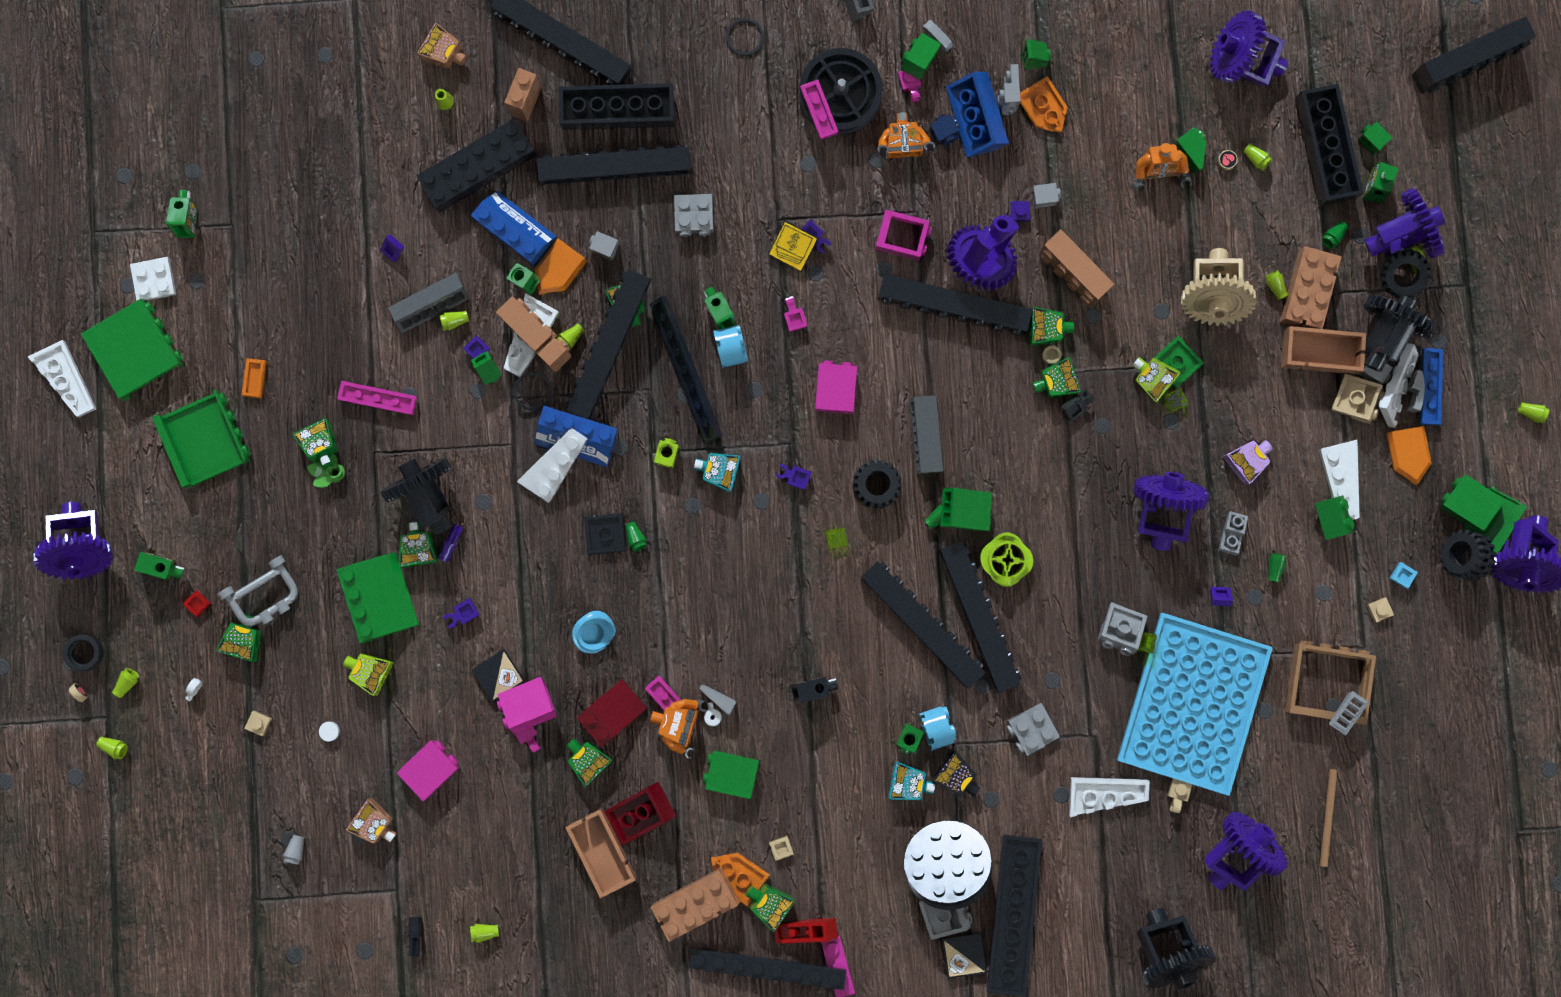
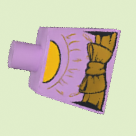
M1251 441L1224 455L1223 458L1243 484L1248 485L1270 463L1266 454L1273 450L1268 441H1264L1259 446L1255 441Z

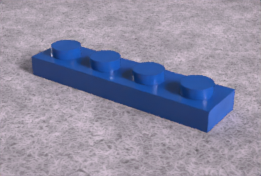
M1423 348L1421 371L1424 376L1425 391L1420 411V424L1441 425L1443 349Z

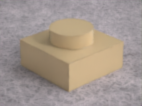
M1386 597L1367 604L1374 623L1394 615Z
M254 710L244 729L264 736L272 718Z

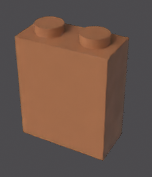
M518 68L504 102L510 116L526 122L529 121L542 89L536 74Z

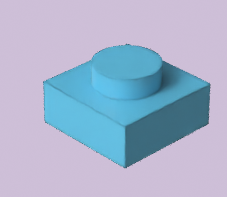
M1399 562L1389 579L1408 589L1418 572Z

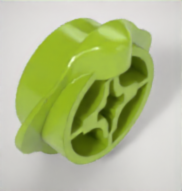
M1009 532L997 535L982 549L980 555L981 565L997 584L1004 587H1010L1018 583L1021 578L1031 571L1033 566L1031 551L1022 543L1018 536ZM1005 544L1000 555H993L999 546ZM1011 544L1019 549L1022 558L1013 556ZM1008 555V557L1011 558V561H1007L1006 564V562L1002 561V559L1006 558ZM992 561L1001 563L1002 575L995 571ZM1020 564V567L1014 573L1008 575L1012 565Z

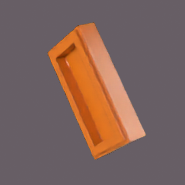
M246 358L241 396L262 399L267 366L266 360Z

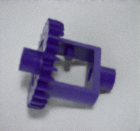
M1246 10V12L1241 11L1240 14L1236 13L1235 18L1231 17L1230 23H1225L1226 28H1221L1222 34L1216 36L1218 41L1213 43L1215 48L1211 52L1214 54L1209 58L1212 60L1209 66L1212 67L1210 69L1213 72L1212 75L1221 81L1235 82V80H1240L1241 76L1257 85L1266 86L1269 84L1272 74L1278 77L1287 69V59L1280 56L1285 41L1266 32L1267 28L1263 18L1253 11ZM1265 41H1267L1268 45L1255 75L1250 72L1252 65H1255L1252 59L1259 58L1256 52L1263 51L1259 45L1265 44Z
M1411 188L1402 193L1403 206H1408L1405 209L1408 213L1376 227L1377 234L1364 240L1371 257L1383 253L1385 257L1387 255L1390 256L1393 251L1398 252L1400 251L1399 249H1405L1420 242L1425 243L1423 249H1426L1425 252L1428 253V256L1435 258L1445 252L1437 227L1446 222L1438 206L1429 210L1419 192Z
M1005 214L1004 216H997L988 228L985 226L983 230L980 229V225H977L975 229L971 225L969 228L965 226L962 230H958L951 238L946 251L949 253L947 259L950 260L949 266H954L952 272H959L957 278L964 277L963 283L970 281V287L976 284L979 290L982 285L985 291L989 287L995 290L996 287L1000 289L1003 284L1007 285L1014 276L1018 265L1016 261L1017 255H1013L1015 249H1010L1012 246L1011 240L1019 229L1018 224Z
M1166 472L1164 477L1158 475V477L1155 475H1151V477L1145 475V477L1141 476L1140 479L1137 478L1134 485V494L1136 498L1143 501L1138 532L1153 536L1151 546L1157 550H1169L1172 540L1187 542L1193 512L1200 511L1206 507L1209 492H1207V489H1203V486H1198L1197 483H1191L1190 480L1184 481V475L1176 472ZM1155 503H1158L1159 509L1162 505H1165L1166 511L1169 510V507H1173L1174 512L1177 511V508H1181L1182 513L1185 508L1188 510L1184 530L1146 522L1148 511L1155 513L1157 506Z
M67 502L61 507L62 514L45 517L46 539L43 540V543L40 542L34 552V566H37V570H41L42 574L47 573L48 577L54 575L55 579L62 576V580H65L67 577L70 580L76 577L81 580L82 576L90 578V574L97 576V572L103 573L104 569H108V565L112 564V547L104 538L100 540L99 516L95 510L82 512V505L80 503ZM91 526L90 534L82 532L81 536L78 537L77 533L74 532L73 536L70 537L66 532L65 538L57 534V540L54 539L55 530Z
M1534 515L1528 519L1514 522L1511 547L1508 552L1506 549L1498 552L1494 557V560H1496L1495 565L1492 564V574H1494V578H1498V582H1503L1504 586L1510 585L1511 589L1517 587L1518 591L1524 590L1526 593L1533 591L1537 594L1538 591H1541L1544 594L1546 590L1551 593L1553 590H1560L1561 558L1557 554L1559 541L1547 532L1549 522L1547 518ZM1530 542H1532L1539 548L1538 552L1536 551V547H1534L1532 551H1529Z
M1232 812L1224 819L1222 826L1225 837L1205 856L1207 867L1213 870L1208 878L1219 890H1223L1231 882L1245 891L1261 874L1266 872L1267 875L1277 876L1288 865V859L1284 856L1285 853L1281 851L1282 847L1276 844L1277 840H1274L1276 838L1274 832L1263 823L1256 824L1253 818L1250 820L1247 815L1244 816L1241 812ZM1236 846L1239 847L1237 854L1241 852L1245 854L1243 860L1247 858L1251 860L1249 862L1251 866L1243 874L1221 860L1227 853L1233 854Z

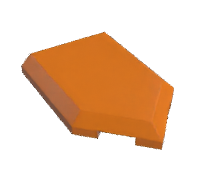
M1048 76L1020 92V104L1036 128L1062 133L1068 107Z
M557 239L535 267V274L541 279L537 285L538 295L566 291L588 260L563 241Z
M1421 426L1386 433L1393 470L1417 486L1432 464L1425 427Z
M738 852L711 858L713 871L722 867L740 902L749 907L752 900L745 896L746 891L750 886L760 890L770 874Z

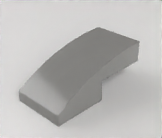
M1420 370L1413 372L1408 383L1407 391L1412 392L1413 395L1407 411L1412 413L1421 411L1424 399V376Z

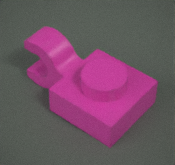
M904 71L898 72L903 92L909 91L912 103L919 101L920 94L917 88L921 87V81Z
M793 297L786 298L785 301L789 312L784 313L789 332L808 327L803 309H796Z
M534 726L515 733L521 745L527 742L533 753L541 749L534 736L539 734Z

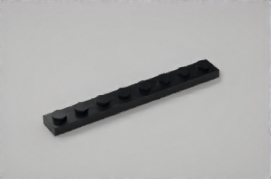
M661 296L650 303V307L705 444L711 443L722 437V432L667 296Z
M694 947L691 948L689 968L839 990H844L847 969Z

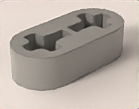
M929 20L922 26L927 36L941 43L939 49L946 53L953 47L952 41L934 22Z

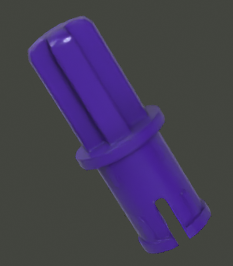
M457 524L453 525L447 539H443L444 543L437 558L445 562L449 561L454 548L458 546L456 543L463 527Z

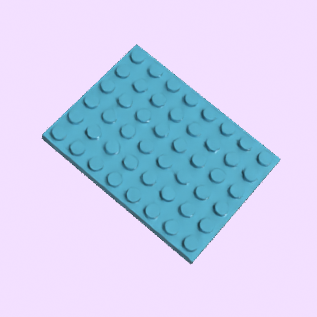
M1160 613L1154 633L1156 637L1152 639L1154 645L1150 646L1153 652L1149 650L1117 761L1230 796L1273 647L1172 615Z

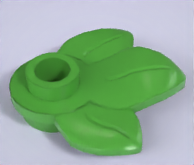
M334 454L330 455L333 464L329 467L323 468L320 462L307 466L309 473L315 477L313 486L325 488L332 482H339L344 478L345 470L342 465L338 464L337 457ZM334 471H339L337 476L332 475Z

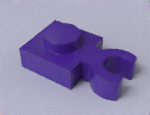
M812 219L803 226L802 229L819 237L816 243L817 250L820 253H824L825 251L822 249L821 244L831 245L830 240L821 237L824 231Z
M779 465L780 468L785 470V473L783 475L776 473L777 478H788V485L802 490L806 489L812 472L797 466H793L791 471L786 465Z
M469 598L453 607L456 613L446 614L443 619L446 620L451 617L453 623L448 627L454 628L459 620L462 624H465L479 616L480 613L472 599Z

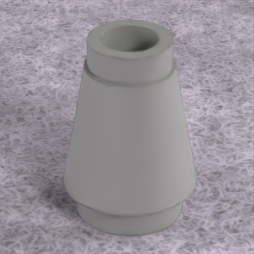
M292 836L283 855L285 857L284 862L299 865L300 860L303 858L304 837Z

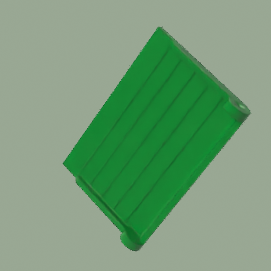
M1491 487L1489 490L1504 498L1505 502L1481 534L1491 540L1490 544L1495 546L1493 551L1498 554L1513 531L1514 522L1521 518L1527 506ZM1466 526V528L1464 529L1465 531L1468 530V531L1475 532L1474 530H1472V529L1469 528L1468 526Z

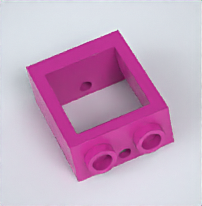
M885 210L875 250L919 261L921 256H925L927 245H924L925 238H929L931 233L930 221ZM891 219L923 227L917 251L885 243Z

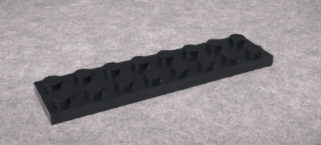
M1007 834L1002 836L986 989L989 993L1026 997L1042 847L1041 838Z

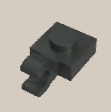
M1084 389L1079 393V397L1075 395L1063 404L1061 408L1066 418L1072 423L1086 411L1085 406L1092 403L1095 398L1092 393L1089 394Z

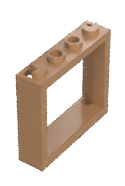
M1301 640V644H1294L1285 712L1330 720L1336 713L1295 706L1302 651L1364 661L1359 696L1369 703L1355 724L1367 725L1376 656L1369 655L1370 651L1358 650V653L1351 652V648L1339 646V650L1332 649V645L1320 643V647L1312 646L1313 642ZM1344 713L1341 714L1343 717L1350 720L1349 716H1347Z

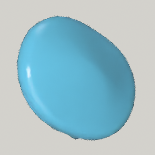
M592 611L577 621L572 630V640L580 651L589 654L597 653L611 642L616 629L612 619L606 613Z

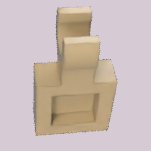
M1172 778L1167 795L1173 798L1169 811L1180 813L1182 801L1188 802L1192 784Z

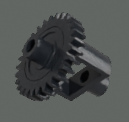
M1374 294L1368 296L1364 303V308L1367 312H1370V315L1375 313L1374 317L1378 319L1366 340L1365 351L1363 352L1368 357L1364 362L1365 366L1377 372H1382L1387 361L1399 360L1412 334L1414 336L1419 334L1420 338H1430L1434 334L1437 325L1427 316L1422 315L1421 312L1415 311L1418 302L1404 295H1400L1396 302L1384 296L1381 297Z
M416 458L400 465L398 468L403 477L380 491L384 500L391 502L395 498L399 499V494L406 496L423 528L430 526L435 535L450 529L452 524L446 514L451 508L435 480L438 478L437 474L442 476L443 473H447L451 469L447 458L439 459L423 467L419 466Z
M1164 908L1155 909L1146 915L1149 926L1142 927L1137 932L1138 939L1150 964V967H1147L1142 974L1146 987L1154 989L1156 987H1166L1169 984H1176L1178 990L1188 988L1196 983L1194 976L1197 973H1202V970L1208 969L1217 960L1211 947L1208 945H1202L1201 947L1197 945L1184 915L1168 919ZM1179 929L1183 941H1180V947L1184 949V953L1180 954L1177 951L1176 957L1169 954V960L1162 957L1163 963H1161L1150 937Z

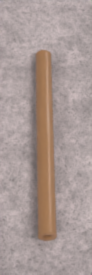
M1336 769L1329 770L1320 866L1328 867L1338 771Z

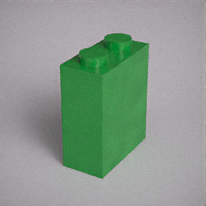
M1465 474L1462 478L1457 477L1451 486L1454 489L1450 494L1447 492L1440 502L1443 505L1440 509L1481 534L1503 505L1505 499Z
M943 488L940 527L989 531L992 493L960 488Z
M714 750L713 754L709 753L707 765H710L709 773L705 772L702 784L706 785L705 789L751 799L759 760Z

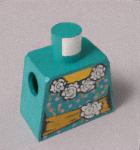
M709 453L707 461L696 458L694 470L704 472L703 481L731 493L741 457L738 455Z
M895 761L888 798L921 800L922 792L934 793L935 782L925 781V772Z

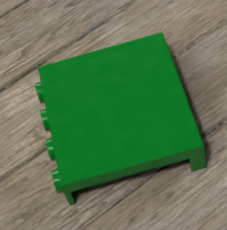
M141 298L81 333L117 397L123 401L132 398L130 394L177 366L184 367L182 362L184 358L179 350L174 349L172 345L174 341L169 334L164 332L163 328L165 326L159 317L156 318L154 315L155 309L153 305Z
M216 389L213 390V394L166 415L158 414L152 417L182 488L189 489L251 461L249 455H251L250 450L246 444H243L241 439L243 434L239 427L236 428L234 423L236 420L235 415L226 405L228 399L224 393Z

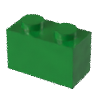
M921 33L918 39H913L909 47L911 48L910 52L906 50L901 59L903 61L901 70L921 80L936 57L941 43Z
M1343 495L1315 503L1326 540L1355 532L1354 521L1348 512L1349 505Z

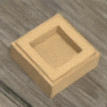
M788 836L769 842L775 861L794 855Z

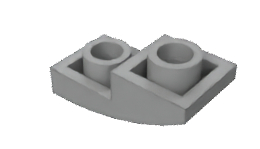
M1231 511L1228 512L1218 551L1236 556L1239 554L1248 516Z

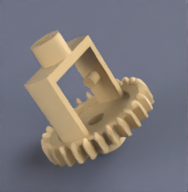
M1215 248L1210 251L1209 259H1195L1193 281H1190L1189 285L1185 286L1181 297L1182 310H1184L1185 314H1188L1189 318L1194 317L1195 322L1201 319V324L1208 321V325H1211L1215 322L1216 326H1219L1220 322L1224 325H1227L1228 321L1235 324V320L1242 321V317L1247 318L1248 314H1252V310L1255 309L1256 292L1249 281L1244 282L1243 258H1229L1227 250Z

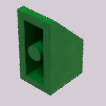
M1031 39L1025 41L1021 51L1024 70L1046 67L1049 60H1051L1050 49H1047L1046 43Z
M1194 127L1177 139L1174 144L1177 150L1182 151L1187 156L1188 165L1197 174L1203 168L1206 140L1203 132Z

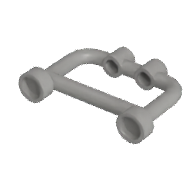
M282 555L268 563L272 570L236 592L229 586L217 594L221 601L223 599L227 601L242 624L254 626L262 622L264 625L273 620L271 615L279 612L281 615L289 610V604L296 600L298 588L283 565L286 561ZM280 574L290 589L289 596L257 616L247 618L236 600Z

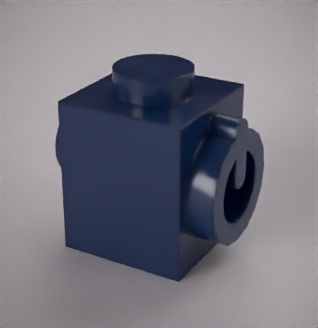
M951 114L947 116L941 115L935 119L934 123L930 124L929 131L937 146L940 144L946 146L959 138L960 125L956 118H952Z

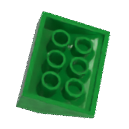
M396 552L336 569L360 643H367L420 625L402 569L399 567V559Z

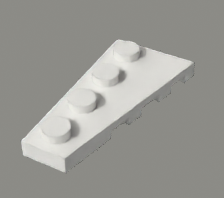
M525 293L524 303L530 308L529 313L533 311L544 322L543 327L548 325L551 328L559 312ZM515 332L504 369L521 377L536 353Z
M61 340L28 356L76 417H81L96 410L95 404L65 341Z
M1407 343L1400 356L1398 365L1394 367L1393 377L1387 383L1386 393L1379 402V409L1388 427L1396 428L1397 421L1394 420L1396 412H1401L1403 406L1401 404L1402 394L1406 395L1407 378L1412 377L1419 355L1415 344Z
M570 429L517 482L549 503L588 438L576 430Z
M1357 440L1319 449L1331 497L1335 498L1343 495L1349 505L1348 512L1353 520L1358 519Z
M1071 777L1069 816L1074 817L1078 814H1088L1097 810H1107L1116 806L1149 801L1150 782L1149 780Z

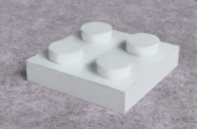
M169 257L130 264L136 301L140 298L148 301L176 295Z

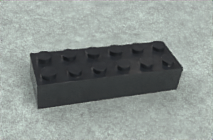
M1525 16L1423 63L1412 73V76L1421 94L1425 92L1431 94L1439 90L1444 84L1446 86L1451 85L1457 81L1456 79L1460 77L1466 78L1477 69L1481 71L1495 61L1499 63L1505 60L1510 54L1514 56L1522 52L1524 48L1531 45L1530 41L1536 35Z
M673 83L559 86L561 129L675 127Z
M1339 84L1301 91L1295 98L1320 206L1357 199L1363 194V188Z
M514 118L416 176L434 207L440 213L537 155Z

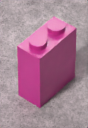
M833 361L819 363L815 411L853 414L857 366H853V363L842 362V365H836Z
M542 677L498 694L500 701H497L500 712H504V726L506 729H510L513 734L557 717L547 685Z
M430 740L397 772L422 801L427 800L460 768L457 758L452 754L449 756L444 751L446 747L439 740Z

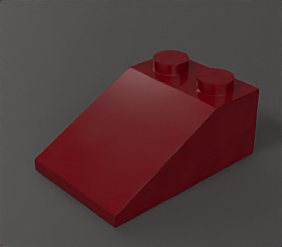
M621 679L583 711L577 719L596 742L603 747L644 712L647 707L625 681Z
M659 781L604 811L622 846L677 816Z

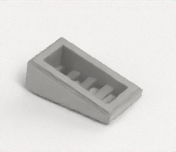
M704 684L701 685L699 689L730 716L736 700Z
M1353 691L1348 692L1328 725L1345 736L1369 702ZM1351 700H1353V701H1355L1356 703H1358L1359 706H1356L1355 704H1353V703L1351 702ZM1348 706L1355 711L1354 714L1346 709V707ZM1341 714H1346L1350 717V720L1346 719ZM1339 719L1347 725L1344 727L1336 721Z

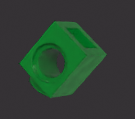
M1375 122L1372 126L1368 124L1360 131L1362 135L1358 138L1372 155L1377 153L1392 139L1378 122Z
M518 263L510 270L506 278L514 286L529 295L533 293L541 281L535 273Z
M488 351L471 360L485 385L496 382L502 376Z
M905 723L896 745L900 746L899 750L906 754H910V751L915 753L924 731ZM908 734L914 736V743L912 745L904 743V738Z

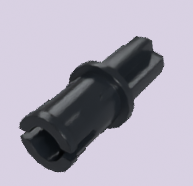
M409 917V935L407 937H409L410 957H418L420 955V937H423L421 935L422 917Z

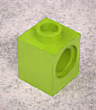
M665 438L664 441H659L654 460L655 464L674 469L679 445L676 444L675 440ZM663 449H672V455L670 457H663Z

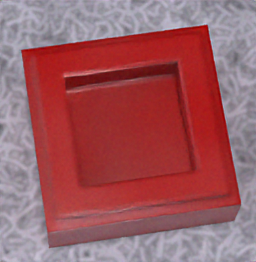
M198 590L183 603L195 617H199L212 604Z

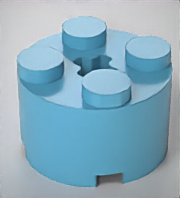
M739 325L713 331L722 368L748 361Z
M940 706L919 713V719L924 724L921 726L928 745H931V751L953 744L954 740H956V731L953 725H949L950 716L946 707L942 708Z

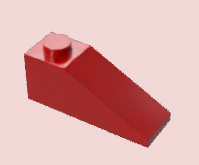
M836 918L782 922L774 931L776 944L828 942L838 938Z

